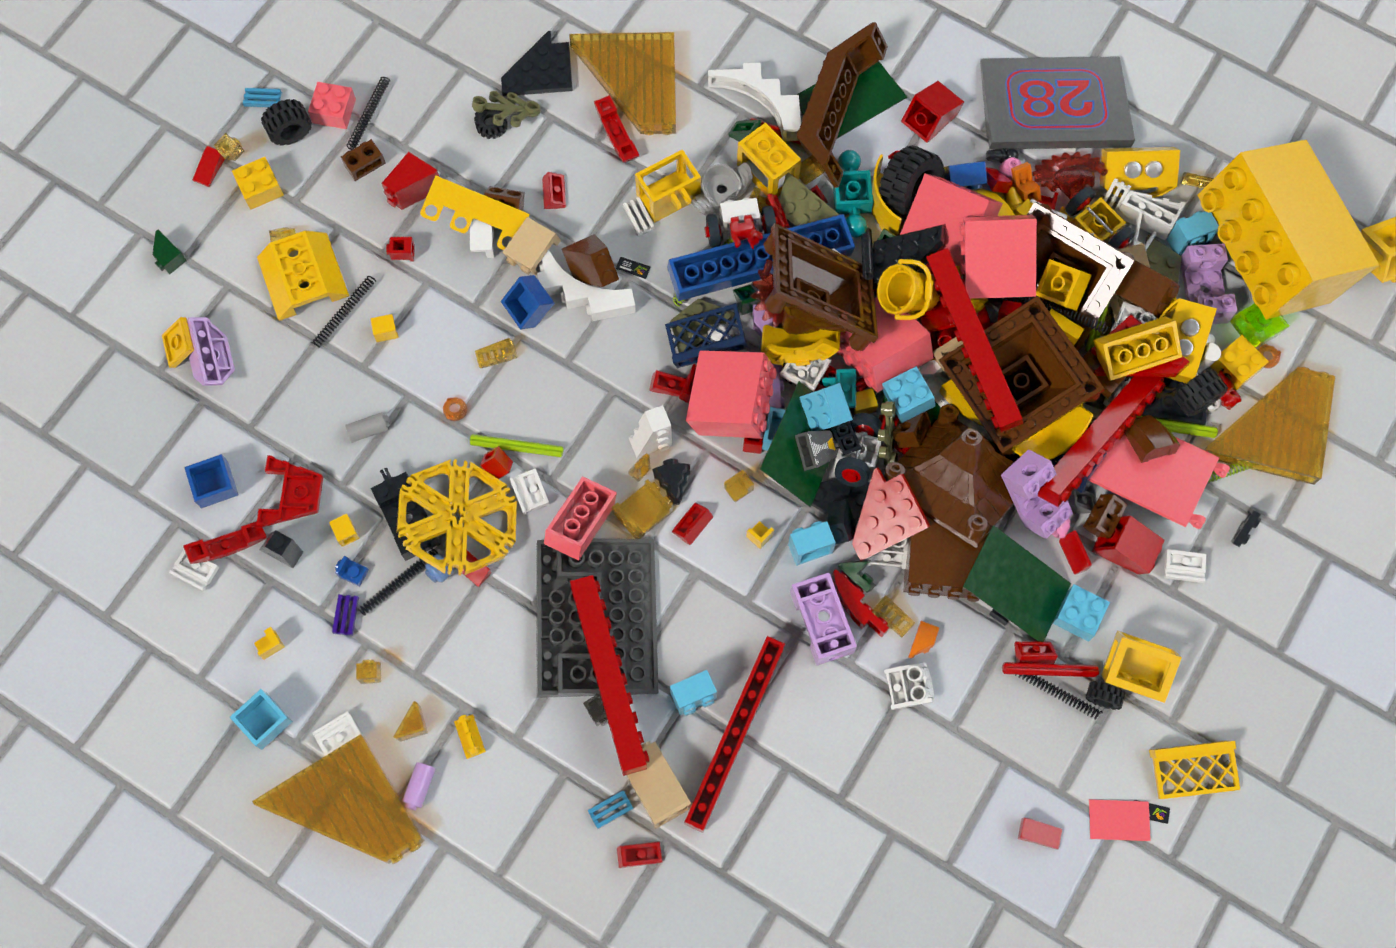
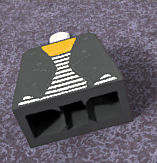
M808 431L795 435L804 471L820 467L837 457L836 449L839 447L831 431Z

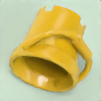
M899 259L898 264L889 266L882 273L877 287V295L881 307L887 313L895 314L896 320H913L921 317L926 311H930L936 306L940 296H937L933 285L935 278L931 275L928 267L921 261L913 259ZM903 264L918 265L926 274L914 271L911 267ZM920 311L915 315H902L907 312Z

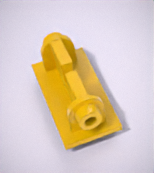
M474 715L458 717L459 719L454 721L466 759L485 753L486 750Z

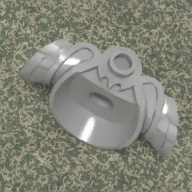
M745 162L735 169L722 164L708 167L701 178V193L691 200V204L705 216L717 214L720 212V203H724L727 200L736 201L749 188L753 179L751 168ZM724 186L727 187V191L725 193L720 194L717 192Z

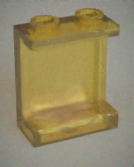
M648 479L645 481L644 486L620 505L617 502L612 506V513L635 539L643 537L672 513L673 503L667 496L663 497L659 492L661 490L655 482L651 483Z

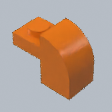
M1025 162L1011 168L1013 179L1011 180L1013 183L1011 187L1016 188L1023 202L1027 199L1041 200L1040 186L1032 179L1031 164Z

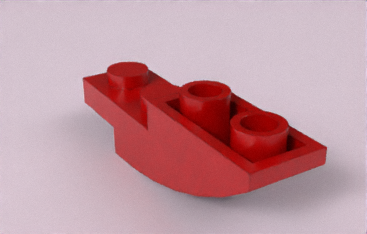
M835 569L832 574V581L847 614L861 629L868 625L880 637H883L889 629L886 620L880 616L877 617L868 604L862 603L865 597L862 588L857 584L853 585L843 571L839 572Z

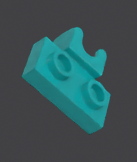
M837 369V379H822L825 387L840 383L848 408H856V369Z

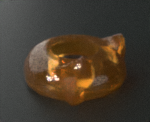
M1264 344L1258 349L1263 356L1266 351L1273 354V359L1268 360L1269 362L1264 368H1273L1279 363L1281 351H1278L1274 346Z
M447 398L443 406V413L447 419L459 421L465 417L467 405L461 398ZM452 404L460 406V410L455 413L451 412L449 408Z

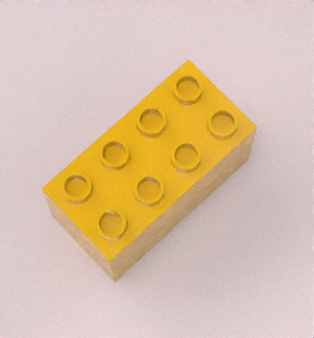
M1307 140L1240 152L1197 195L1203 210L1208 213L1211 212L1218 223V237L1225 244L1235 263L1237 272L1243 277L1252 294L1254 303L1260 308L1266 320L1330 304L1379 266L1378 261Z

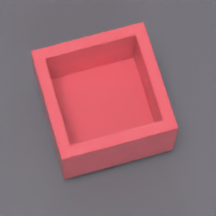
M317 82L308 110L312 123L347 129L356 101L352 88Z

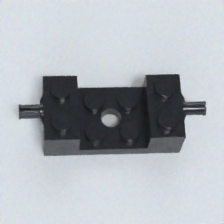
M384 468L387 475H385L383 469L380 470L384 481L372 487L371 490L390 527L402 557L407 561L415 557V555L406 550V546L402 545L403 541L408 538L406 536L398 537L397 518L399 491L402 485L411 487L407 483L409 476L407 472L391 477L388 468ZM413 501L407 503L406 514L412 515V520L408 524L428 517L422 506ZM434 537L422 542L420 547L427 552L431 548L441 545L438 537Z

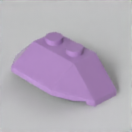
M189 317L187 322L194 351L189 355L193 377L203 386L223 385L235 371L228 339L207 317Z

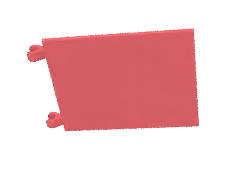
M1124 433L1120 440L1114 442L1110 452H1107V456L1088 481L1184 527L1189 522L1193 527L1201 529L1206 518L1202 515L1193 514L1212 472L1214 471L1219 477L1225 478L1230 467L1226 464L1217 463L1220 457L1177 437L1175 438L1180 446L1175 454L1165 455L1141 463Z

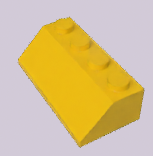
M1162 317L1094 339L1097 358L1110 381L1182 357L1176 321L1168 317Z

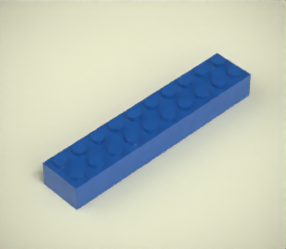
M844 214L788 228L829 249L834 248L846 257L851 256L855 249ZM771 233L763 235V239L754 246V249L751 248L748 239L741 241L739 248L735 247V243H730L669 259L667 269L677 300L681 301L772 277L774 271L773 255H769L763 245Z

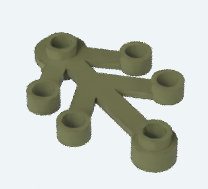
M491 91L489 100L494 103H487V100L482 96H475L472 101V107L475 112L480 113L485 109L501 110V113L495 114L493 117V124L497 126L503 125L504 119L513 113L521 112L517 116H512L510 121L513 127H520L522 120L528 116L536 117L541 111L537 102H525L513 92L508 93L507 98H504L499 92Z
M886 401V403L881 405V414L886 416V430L879 429L878 441H884L887 447H879V458H884V465L898 461L897 452H893L895 441L893 439L895 402Z

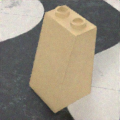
M649 741L641 745L643 751L647 750L650 760L647 763V770L626 776L655 829L690 810L691 802L656 742L650 743Z

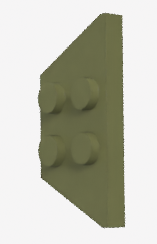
M789 172L785 175L779 201L786 218L795 226L839 215Z
M1148 235L1146 237V242L1148 241L1151 235ZM1154 238L1146 250L1150 268L1178 284L1182 257Z
M697 299L671 319L670 322L721 307ZM727 311L724 318L730 321L735 316V313ZM710 316L706 323L714 326L718 318ZM721 320L720 324H727V322ZM693 321L688 328L696 332L701 323ZM704 325L699 334L706 338L710 328ZM679 326L673 327L672 332L674 336L678 337L683 328ZM686 331L681 339L689 343L694 334ZM696 337L692 345L697 348L705 340ZM679 342L677 345L678 352H683L687 345Z

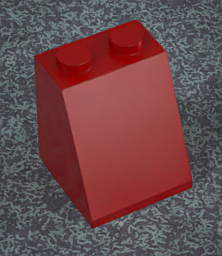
M936 81L914 95L901 122L928 143L958 115L964 101L941 82Z
M408 151L381 183L384 189L383 192L387 197V202L395 208L397 206L403 210L425 199L435 176H439L437 169Z
M940 299L933 309L926 311L920 317L922 326L930 333L932 351L956 337L954 331L957 329L954 324L950 325L946 315L949 314L948 308H943Z
M1131 515L1122 516L1111 537H1098L1091 552L1136 574H1150L1155 566L1154 563L1158 554L1162 551V545L1165 540Z

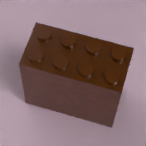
M925 515L930 527L908 538L903 592H907L911 596L928 594V597L931 598L947 596L951 600L967 598L971 602L979 601L980 599L965 589L963 585L987 536L975 548Z

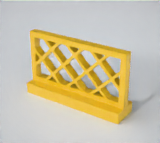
M1227 740L1149 750L1150 758L1153 759L1158 798L1168 799L1240 790L1234 749H1236L1235 741ZM1222 754H1229L1230 762L1226 768L1217 762ZM1204 756L1212 761L1206 770L1197 764ZM1182 759H1187L1192 763L1186 772L1178 767ZM1166 761L1172 765L1166 775L1160 771L1159 762ZM1215 764L1224 770L1218 779L1209 773ZM1195 766L1203 772L1198 781L1189 776ZM1175 769L1184 775L1178 784L1169 778ZM1226 773L1233 778L1234 786L1226 787L1221 783ZM1206 776L1215 781L1210 789H1206L1201 785ZM1186 778L1195 784L1191 791H1186L1180 787ZM1167 780L1175 786L1170 794H1164L1163 785Z

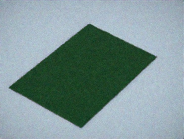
M879 61L859 75L837 138L908 98ZM816 84L797 94L799 95L800 111L803 115H805L808 102L811 99L813 88Z
M798 381L760 470L811 507L829 462L820 467L804 471L795 435L811 431L800 396L812 393L813 391ZM827 428L821 431H831V428Z
M993 525L963 587L1038 642H1044L1071 583Z

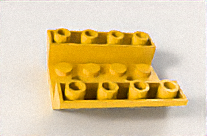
M302 231L270 242L257 256L279 321L297 315L296 307L328 296L332 302L349 297L327 233ZM294 250L298 251L297 256H289L290 252ZM309 282L307 288H300L301 283Z

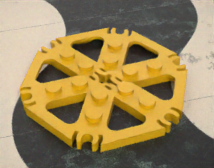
M450 459L414 473L407 478V483L411 487L402 485L399 491L397 532H399V538L402 536L408 538L402 544L406 546V550L444 574L446 571L445 566L448 567V575L451 574L452 568H457L458 575L461 576L463 568L465 570L464 575H467L507 556L509 551L504 546L512 548L516 541L517 501L514 502L515 496H506L511 490L507 488L508 485L472 462H469V468H467L468 463L466 460H464L463 466L460 467L457 465V459H454L451 467ZM440 474H446L449 477L448 498L426 485L424 481ZM476 477L491 486L493 491L469 500V479ZM413 501L434 515L408 524L406 522L407 503ZM457 509H458V513H459V516H460V520L458 521V524H457V520H456V517H455V513L457 512ZM500 510L507 513V532H501L480 518ZM446 533L444 559H436L421 549L420 544L422 542ZM467 535L487 547L491 554L478 561L468 562L466 560Z

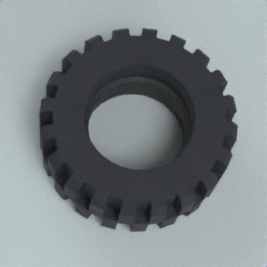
M913 145L900 149V152H897L894 158L890 159L889 165L884 169V175L880 181L881 187H879L880 196L886 206L894 214L904 219H907L924 174L941 178L945 174L943 162L938 155Z

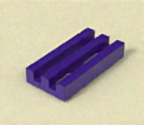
M338 594L332 629L333 634L353 636L359 602L358 596ZM343 600H345L341 629L338 630ZM350 601H353L348 631H345Z

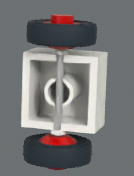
M744 198L738 201L727 200L724 203H720V224L716 214L706 216L704 231L705 237H708L710 247L715 248L721 245V232L723 240L729 239L731 236L730 223L732 217L739 216L738 223H743L744 215L751 214L757 231H759V228H762L764 235L771 233L773 224H778V219L774 214L772 206L762 208V218L760 220L757 198Z
M868 413L855 414L852 417L853 420H850V425L856 433L862 449L844 456L840 449L838 450L834 473L836 478L847 486L860 487L865 485L867 481H871L873 471L876 468L879 447L882 441H878V431L881 429L882 422L876 416Z

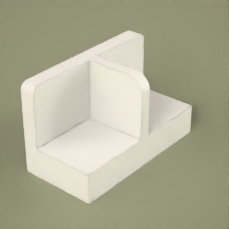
M473 218L470 224L471 252H485L487 258H494V226Z

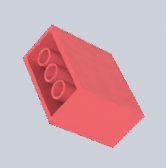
M924 174L900 235L943 225L945 229L944 245L938 251L948 248L955 265L960 266V260H963V255L960 253V241H963V236L960 234V222H963V217L998 216L1003 203L939 176Z
M1033 215L963 217V222H960V234L963 236V241H960V253L963 255V260H960V272L963 274L962 281L970 299L1036 297L1037 219Z
M877 296L874 298L878 339L875 343L870 342L864 351H856L851 348L849 343L852 333L848 331L840 332V349L836 354L841 355L845 363L856 369V374L859 377L862 376L867 386L869 388L872 387L878 393L883 390L882 383L916 366L919 368L934 358L930 333L916 319L896 320L895 314L887 313L881 307Z
M700 351L686 422L698 435L762 439L763 432L767 428L766 416L770 412L769 400L773 395L772 384L773 379L776 378V368L764 352Z

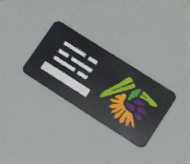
M620 257L616 266L617 270L644 279L647 278L651 268L648 265L624 257Z
M1149 803V819L1168 824L1170 808Z

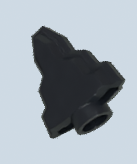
M667 459L663 461L662 466L652 469L654 479L658 480L660 487L666 490L667 498L672 505H680L683 497V487L687 484V476L690 475V464L678 463V459Z

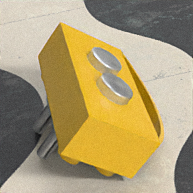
M1175 147L1103 148L1099 185L1108 191L1113 180L1116 178L1118 182L1121 183L1122 181L1125 183L1124 185H1130V190H1144L1157 187L1156 191L1147 194L1152 195V198L1162 196L1177 187L1180 150ZM1115 186L1111 193L1115 194L1118 187Z
M1179 298L1169 305L1159 317L1169 316L1176 321L1182 356L1190 361L1189 365L1176 377L1165 378L1188 383L1196 377L1217 308Z

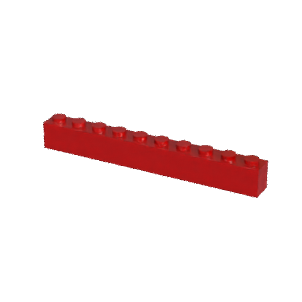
M945 248L927 256L928 263L925 265L935 278L933 280L936 292L940 290L942 297L939 299L943 308H948L949 314L946 315L950 325L954 324L957 329L954 331L957 341H962L964 345L961 350L965 359H970L971 364L968 366L972 376L976 375L979 380L976 382L977 388L980 393L984 392L986 399L983 401L987 411L992 410L994 416L991 417L994 427H999L1002 433L1023 424L1022 416L949 249Z
M1134 376L1054 466L1056 475L1040 487L1038 497L1056 507H1059L1063 501L1066 502L1073 489H1078L1082 479L1090 475L1095 464L1098 465L1106 452H1110L1114 442L1122 438L1125 429L1130 428L1135 418L1142 415L1147 404L1150 405L1155 395L1162 392L1165 386L1164 377Z
M593 575L570 581L573 598L622 774L625 776L647 770V763L650 762L647 750L643 751L641 743H644L641 731L637 732L635 725L639 723L636 711L632 712L630 707L633 704L631 693H626L625 685H628L625 673L621 674L619 667L622 666L620 655L615 654L614 648L617 647L615 637L610 636L609 629H612L609 617L605 618L603 612L606 610L604 599L599 598L598 593L601 592L599 581H595Z
M769 636L766 637L684 825L699 832H704L780 660L785 643Z

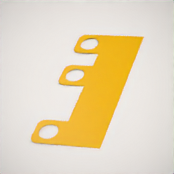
M435 176L420 211L422 217L431 221H437L444 206L455 210L450 222V228L461 233L468 231L473 218L501 229L502 232L498 239L497 247L502 250L506 248L502 245V239L506 236L513 238L525 219L530 215L439 176ZM428 205H434L437 208L435 216L430 217L426 214L425 209ZM458 217H463L467 221L466 226L462 229L455 226V220Z

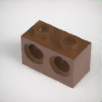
M372 139L361 143L357 148L347 151L341 156L345 168L354 181L386 164L382 153Z
M489 186L484 192L485 196L521 211L524 209L525 192Z
M927 411L903 423L898 421L893 430V439L896 441L898 448L920 447L931 424Z
M1100 494L1083 527L1096 537L1110 538L1128 504L1114 494Z

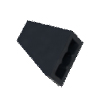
M277 530L269 534L260 548V551L291 568H294L303 554V551L293 539Z

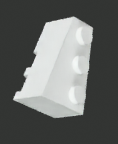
M1129 191L1117 214L1123 220L1136 226L1139 212L1142 211L1140 228L1151 234L1156 231L1155 236L1165 240L1186 202L1180 201V203L1170 202L1167 198L1161 200L1152 198V195Z
M663 405L645 411L638 422L639 428H635L633 430L634 436L631 435L629 437L636 458L658 450H667L672 445V429Z

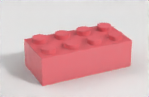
M582 476L545 530L544 544L579 561L614 508L617 492Z

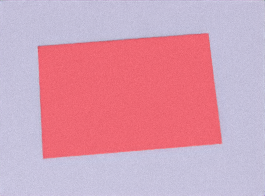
M1089 799L1090 839L1151 841L1149 802Z

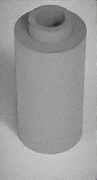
M381 412L346 424L345 426L348 436L353 443L387 431L388 426L391 424L388 416H383Z

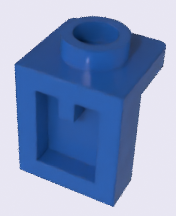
M343 556L342 560L340 559L336 564L335 573L339 578L360 587L369 569Z

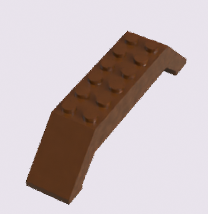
M876 22L870 23L827 52L805 115L802 118L801 126L797 131V139L803 146L804 151L834 188L839 187L843 171L835 159L832 150L856 82L861 73L879 60L884 59L888 48Z

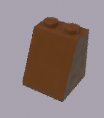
M595 234L561 249L570 273L576 280L599 287H604L619 280L607 246Z
M1135 260L1133 267L1127 272L1114 294L1129 304L1140 307L1159 318L1168 308L1172 299L1177 296L1180 286L1173 280Z

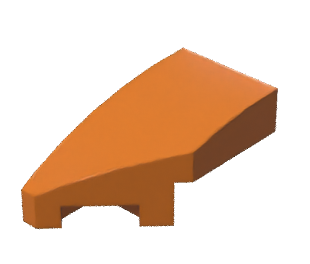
M920 621L908 658H914L915 655L920 653H928L930 648L934 646L939 627Z

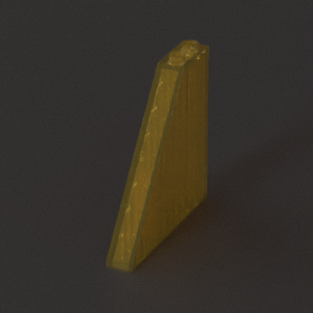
M674 32L569 34L570 47L640 134H676Z
M1297 367L1204 450L1220 457L1218 460L1220 462L1235 464L1236 466L1240 465L1241 467L1245 466L1248 469L1315 485L1322 478L1335 376L1329 375L1327 372L1313 371L1306 367Z
M361 734L252 801L254 805L388 864L399 862L404 858L403 855L408 851L412 853L421 847V843L425 841L366 738Z

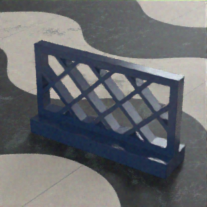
M736 303L665 324L672 352V361L677 369L697 363L700 351L736 352L749 348ZM734 310L735 316L732 321L724 318L727 311ZM710 316L718 318L714 326L706 323ZM721 320L729 324L725 332L716 329ZM693 321L701 323L696 332L688 328ZM704 325L711 329L707 338L699 334ZM679 326L683 329L679 336L676 337L672 335L671 328ZM734 326L739 329L740 335L731 337L727 333ZM714 330L723 335L718 342L710 340ZM686 331L694 334L689 343L681 339ZM696 337L705 340L701 347L696 348L692 345ZM679 342L687 345L683 352L676 353L675 348Z

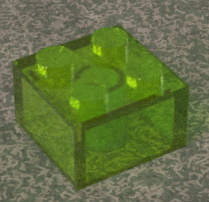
M1255 303L1240 311L1230 320L1240 336L1243 335L1255 348L1279 336L1289 327V324L1282 315L1266 320Z

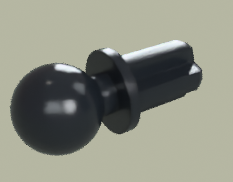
M1001 148L1000 150H988L986 152L987 161H999L1000 163L1011 157L1017 159L1019 157L1015 149H1008L1005 152Z

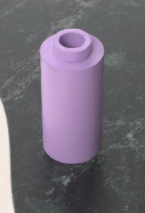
M416 762L402 800L405 803V808L416 811L417 807L422 808L436 770L435 768Z

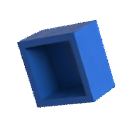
M985 161L943 167L945 170L944 179L970 190L982 188V184L987 183Z
M535 275L519 277L500 301L520 330L535 328L555 304Z
M222 454L184 467L194 502L201 509L238 496L229 463Z

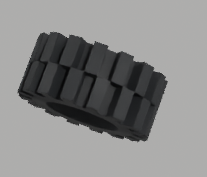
M485 109L483 112L475 113V126L477 132L481 133L482 137L486 135L487 139H490V136L496 139L495 135L501 137V132L503 134L506 132L505 129L508 127L507 118L504 119L501 126L495 124L489 126L484 123L486 119L493 118L495 114L501 113V110Z
M1091 681L1089 683L1085 697L1086 700L1106 709H1122L1126 694L1124 690L1115 687V685H1108L1109 683H1102L1100 681Z

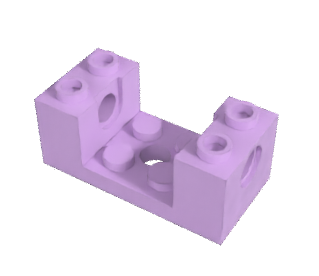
M1225 244L1188 246L1181 256V270L1187 301L1217 308L1212 324L1229 323L1237 312L1235 295H1225L1221 269L1228 261ZM1200 286H1206L1209 292L1204 293L1201 291Z
M1028 449L1001 474V477L1024 527L1047 539L1069 519L1073 512L1068 501H1063L1059 507H1056L1038 497L1040 487L1049 482L1056 475V472L1050 460Z
M830 573L792 584L790 594L796 611L800 610L811 639L810 649L816 666L854 654L857 645ZM824 611L829 614L830 618L827 621H821L818 614Z

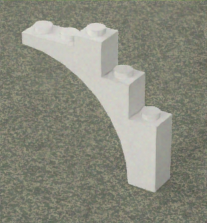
M743 63V69L708 70V87L735 90L752 97L767 108L776 119L783 141H799L797 139V131L801 126L799 95H781L779 79H762L761 63Z
M549 250L542 258V262L539 263L541 271L537 273L539 282L549 296L561 294L562 303H566L567 309L586 306L587 315H591L592 321L636 313L632 289H601L580 282L560 267Z

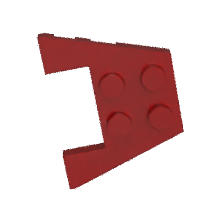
M267 455L265 472L266 474L284 475L279 509H258L256 526L262 528L317 514L319 512L323 475Z

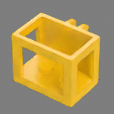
M766 122L738 142L737 166L751 160L768 178V189L753 173L752 182L766 196L768 194L781 195L782 187L778 189L779 179L788 172L799 180L801 158Z
M683 149L635 174L636 196L640 197L654 223L690 205L691 200L701 193V176ZM676 160L677 171L648 186L645 184L644 176ZM686 165L694 176L691 179L686 173Z
M1396 217L1361 230L1362 236L1379 263V266L1372 270L1371 273L1382 283L1389 280L1392 283L1396 282Z
M1117 630L1101 676L1106 683L1165 703L1182 657L1173 649Z

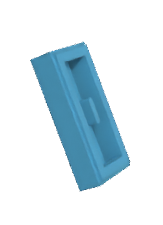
M245 88L243 105L244 107H270L281 100L282 92L280 89Z
M623 790L589 809L588 812L597 829L634 808ZM623 797L624 800L618 802L617 804L611 806L603 812L594 815L596 811ZM627 804L628 807L603 820L602 822H598V819H600L601 817L607 815L608 813L614 811L622 805Z

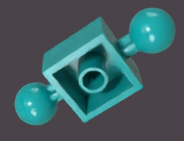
M846 150L838 158V164L843 171V176L839 187H833L834 208L838 214H849L846 222L851 236L856 238L862 236L867 229V222L860 214L871 213L872 211L870 170L857 171L861 165L860 155L854 150Z

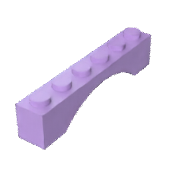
M765 304L753 305V329L762 339L764 325L777 328L776 322H779V313L769 312ZM773 364L777 373L776 378L773 379V395L770 397L769 404L770 407L781 409L785 408L784 397H781L780 392L784 390L783 379H780L779 375L783 367L782 365Z

